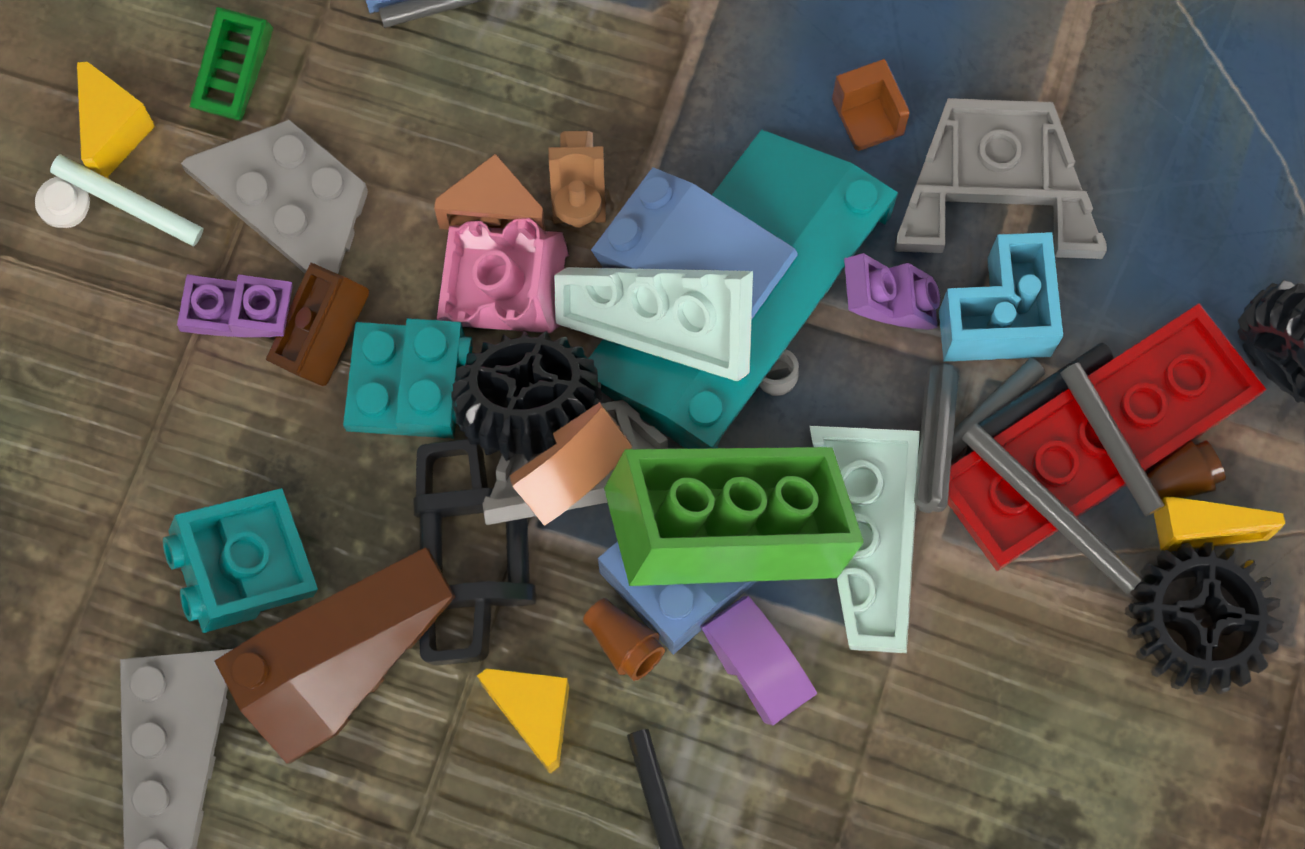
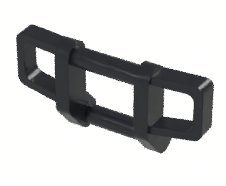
M468 439L424 444L417 449L416 497L413 498L414 516L419 518L420 550L425 547L430 550L442 573V517L484 513L485 497H490L493 488H488L483 449L479 445H470ZM468 455L472 489L433 493V464L435 460L442 457ZM528 518L506 521L507 582L483 581L449 585L455 598L446 609L475 606L471 645L464 649L437 651L434 621L419 639L422 660L436 666L483 661L489 653L492 606L518 607L536 603V586L530 584Z

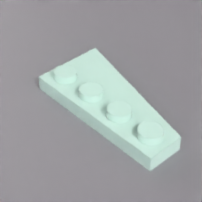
M567 267L554 275L555 324L737 382L750 373L753 271Z
M810 426L813 447L833 448L864 540L862 546L837 578L850 650L907 653L916 518L914 494L920 431Z

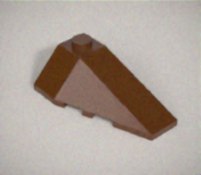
M425 547L261 631L214 660L242 714L286 763L291 764L340 733L351 720L349 716L370 692H375L386 679L384 675L407 649H411L452 602L455 595L430 550Z

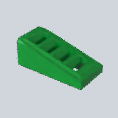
M220 7L216 8L189 105L190 108L242 121L274 28L267 20ZM231 32L249 36V44L244 45L229 41ZM224 51L244 55L243 64L222 59ZM220 69L240 75L238 84L215 78L217 70ZM214 88L235 94L232 104L209 98L210 89Z

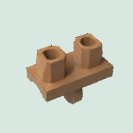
M564 131L560 133V147H549L553 223L565 222L578 228L592 221L605 223L606 200L603 146L593 147V133L590 131Z

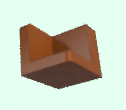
M885 59L836 76L832 101L855 150L861 151L904 135L910 113Z

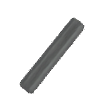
M943 363L940 366L931 365L926 372L914 494L915 504L924 513L942 512L948 504L959 375L953 370V366L947 363Z

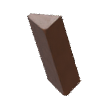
M310 263L288 310L284 336L275 338L266 360L318 385L326 386L368 298L369 289L342 275Z

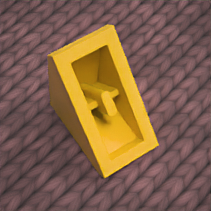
M88 61L78 62L81 160L88 169L108 178L155 125L142 102Z
M485 669L478 674L477 677L483 688L550 774L559 767L569 694L567 678Z

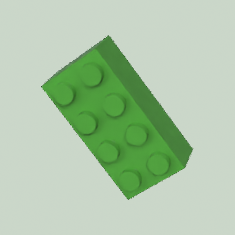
M832 447L625 449L604 487L629 586L838 578L864 543Z

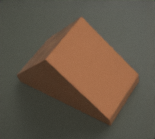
M496 154L435 199L434 210L440 229L449 230V226H461L465 222L481 221L489 228L504 229L514 219L525 218L534 221L544 231L546 229L543 208Z

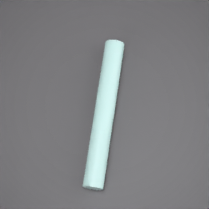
M61 154L52 163L50 173L193 247L196 246L203 234L204 228Z

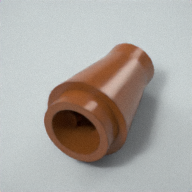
M607 598L597 601L584 615L583 623L592 631L619 675L627 674L633 681L639 680L647 675L663 657L665 647L659 642V633L614 606Z

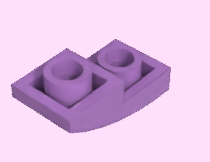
M864 253L844 258L849 311L875 321L901 327L925 330L938 327L936 309L940 306V293L932 276L910 263L888 268Z
M187 275L177 326L180 332L230 337L284 336L293 284L289 281L238 275L237 281Z
M749 596L742 597L700 626L726 672L738 677L765 724H776L818 694L784 640Z

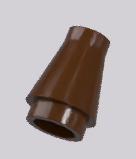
M1207 440L1196 445L1192 441L1188 442L1146 473L1161 500L1164 497L1187 498L1216 491V484L1226 480L1221 461Z

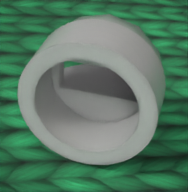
M785 349L759 385L763 392L772 396H780L792 391L799 377V363L796 356Z

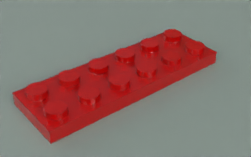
M1199 303L1088 376L1145 473L1174 454L1188 442L1195 440L1261 396L1266 390L1261 381ZM1067 389L994 437L1006 451L1077 517H1080L1126 486L1070 389ZM975 451L951 465L948 505L996 571H999L1059 531Z

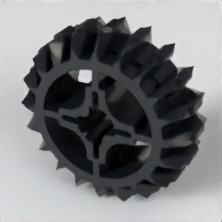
M1283 280L1279 284L1272 283L1265 290H1261L1244 308V313L1238 319L1240 328L1237 332L1240 339L1244 341L1242 345L1244 351L1254 358V366L1261 368L1267 375V378L1277 384L1283 392L1293 396L1297 403H1305V284L1299 282L1294 285L1292 282Z
M524 330L521 338L510 339L503 334L499 344L494 345L483 342L480 353H468L465 366L456 368L455 383L452 384L453 391L451 392L456 423L459 425L460 431L465 432L470 445L480 444L486 455L500 450L506 462L515 454L524 455L526 460L530 462L533 454L543 453L556 444L554 432L589 410L602 399L601 383L598 382V371L594 366V361L587 359L583 347L570 346L567 337L552 341L547 331L538 338L529 337Z
M1205 542L1200 546L1198 553H1196L1190 543H1183L1179 546L1176 556L1169 550H1165L1157 556L1158 566L1148 563L1140 571L1145 582H1139L1130 591L1131 595L1140 602L1130 603L1125 608V614L1132 619L1140 620L1141 623L1129 628L1127 634L1129 638H1144L1146 642L1136 652L1137 658L1142 660L1153 654L1159 662L1152 667V675L1159 677L1168 669L1173 672L1171 677L1172 688L1180 689L1190 678L1191 688L1196 695H1202L1207 692L1210 683L1217 694H1224L1231 689V681L1239 687L1251 682L1250 671L1260 673L1268 667V662L1263 654L1271 655L1278 650L1279 643L1268 634L1281 630L1284 622L1278 618L1268 616V613L1280 606L1281 599L1264 597L1262 591L1271 584V578L1261 577L1255 581L1250 576V573L1256 566L1255 560L1249 559L1240 567L1234 564L1236 559L1235 548H1227L1219 558H1217L1213 542ZM1196 577L1195 587L1189 591L1188 601L1177 600L1173 605L1162 604L1166 589L1171 582L1181 578ZM1221 586L1233 596L1239 607L1229 604L1224 599L1221 593ZM1199 608L1207 612L1204 617L1210 615L1213 624L1208 628L1200 625L1203 619L1199 621L1195 619L1194 612ZM1166 628L1175 630L1183 636L1186 641L1187 652L1173 641ZM1234 631L1244 632L1240 647L1232 658L1212 661V650L1218 647L1219 635H1230Z

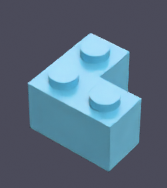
M1052 232L997 235L987 258L990 287L947 288L939 309L943 362L1051 357L1063 337Z

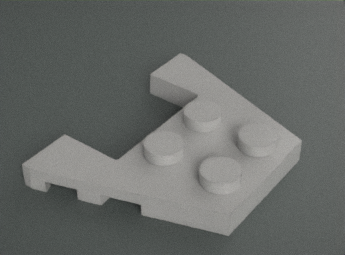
M948 98L897 234L894 251L943 253L945 247V202L1053 206L1055 257L1103 259L1107 252V244L1103 233H1098L1091 214L1093 210L1087 191H1083L1074 169L1075 159L1054 103Z

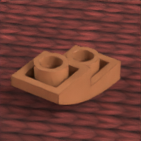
M601 402L554 432L553 435L556 441L554 446L509 475L513 488L544 526L591 491L616 467L624 450L632 448L629 439Z

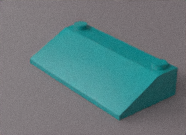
M761 129L712 194L718 200L795 248L798 256L751 320L750 373L737 382L603 339L588 358L594 361L602 392L615 401H626L640 414L641 419L654 426L685 449L718 448L721 437L844 270V258L854 256L878 221L884 225L887 224L892 216L898 192L853 163Z

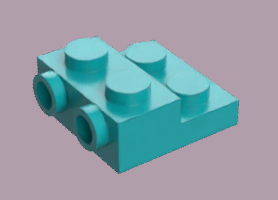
M409 318L406 319V325L355 322L343 422L345 430L348 432L454 439L456 420L451 398L452 384L455 383L456 368L465 366L467 354L473 353L472 338L465 337L461 322Z
M282 488L177 514L174 516L168 530L170 536L163 537V550L166 561L172 570L181 568L187 587L180 589L183 612L188 621L198 619L202 633L256 619L261 611L314 597L318 590Z

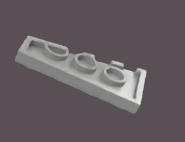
M232 649L120 659L124 849L197 848L204 815L202 810L208 780H211L216 759L214 756L220 723L224 721L228 702L226 699L228 687L214 660Z

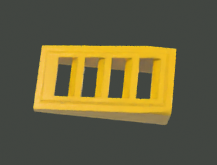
M1164 497L1162 501L1165 506L1154 513L1161 551L1169 550L1170 552L1177 551V548L1183 543H1190L1194 549H1198L1205 542H1213L1215 547L1267 541L1285 525L1283 513L1177 497Z

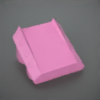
M529 218L514 219L504 229L489 228L481 221L465 222L461 226H449L437 320L461 322L462 327L525 330L542 333L546 331L547 333L553 332L561 326L555 324L554 275L564 270L565 258L569 256L563 233L544 231Z

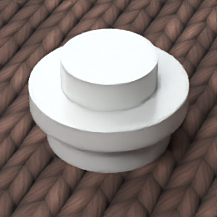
M58 176L42 184L35 197V208L44 222L57 228H70L78 225L86 217L90 206V197L87 191Z

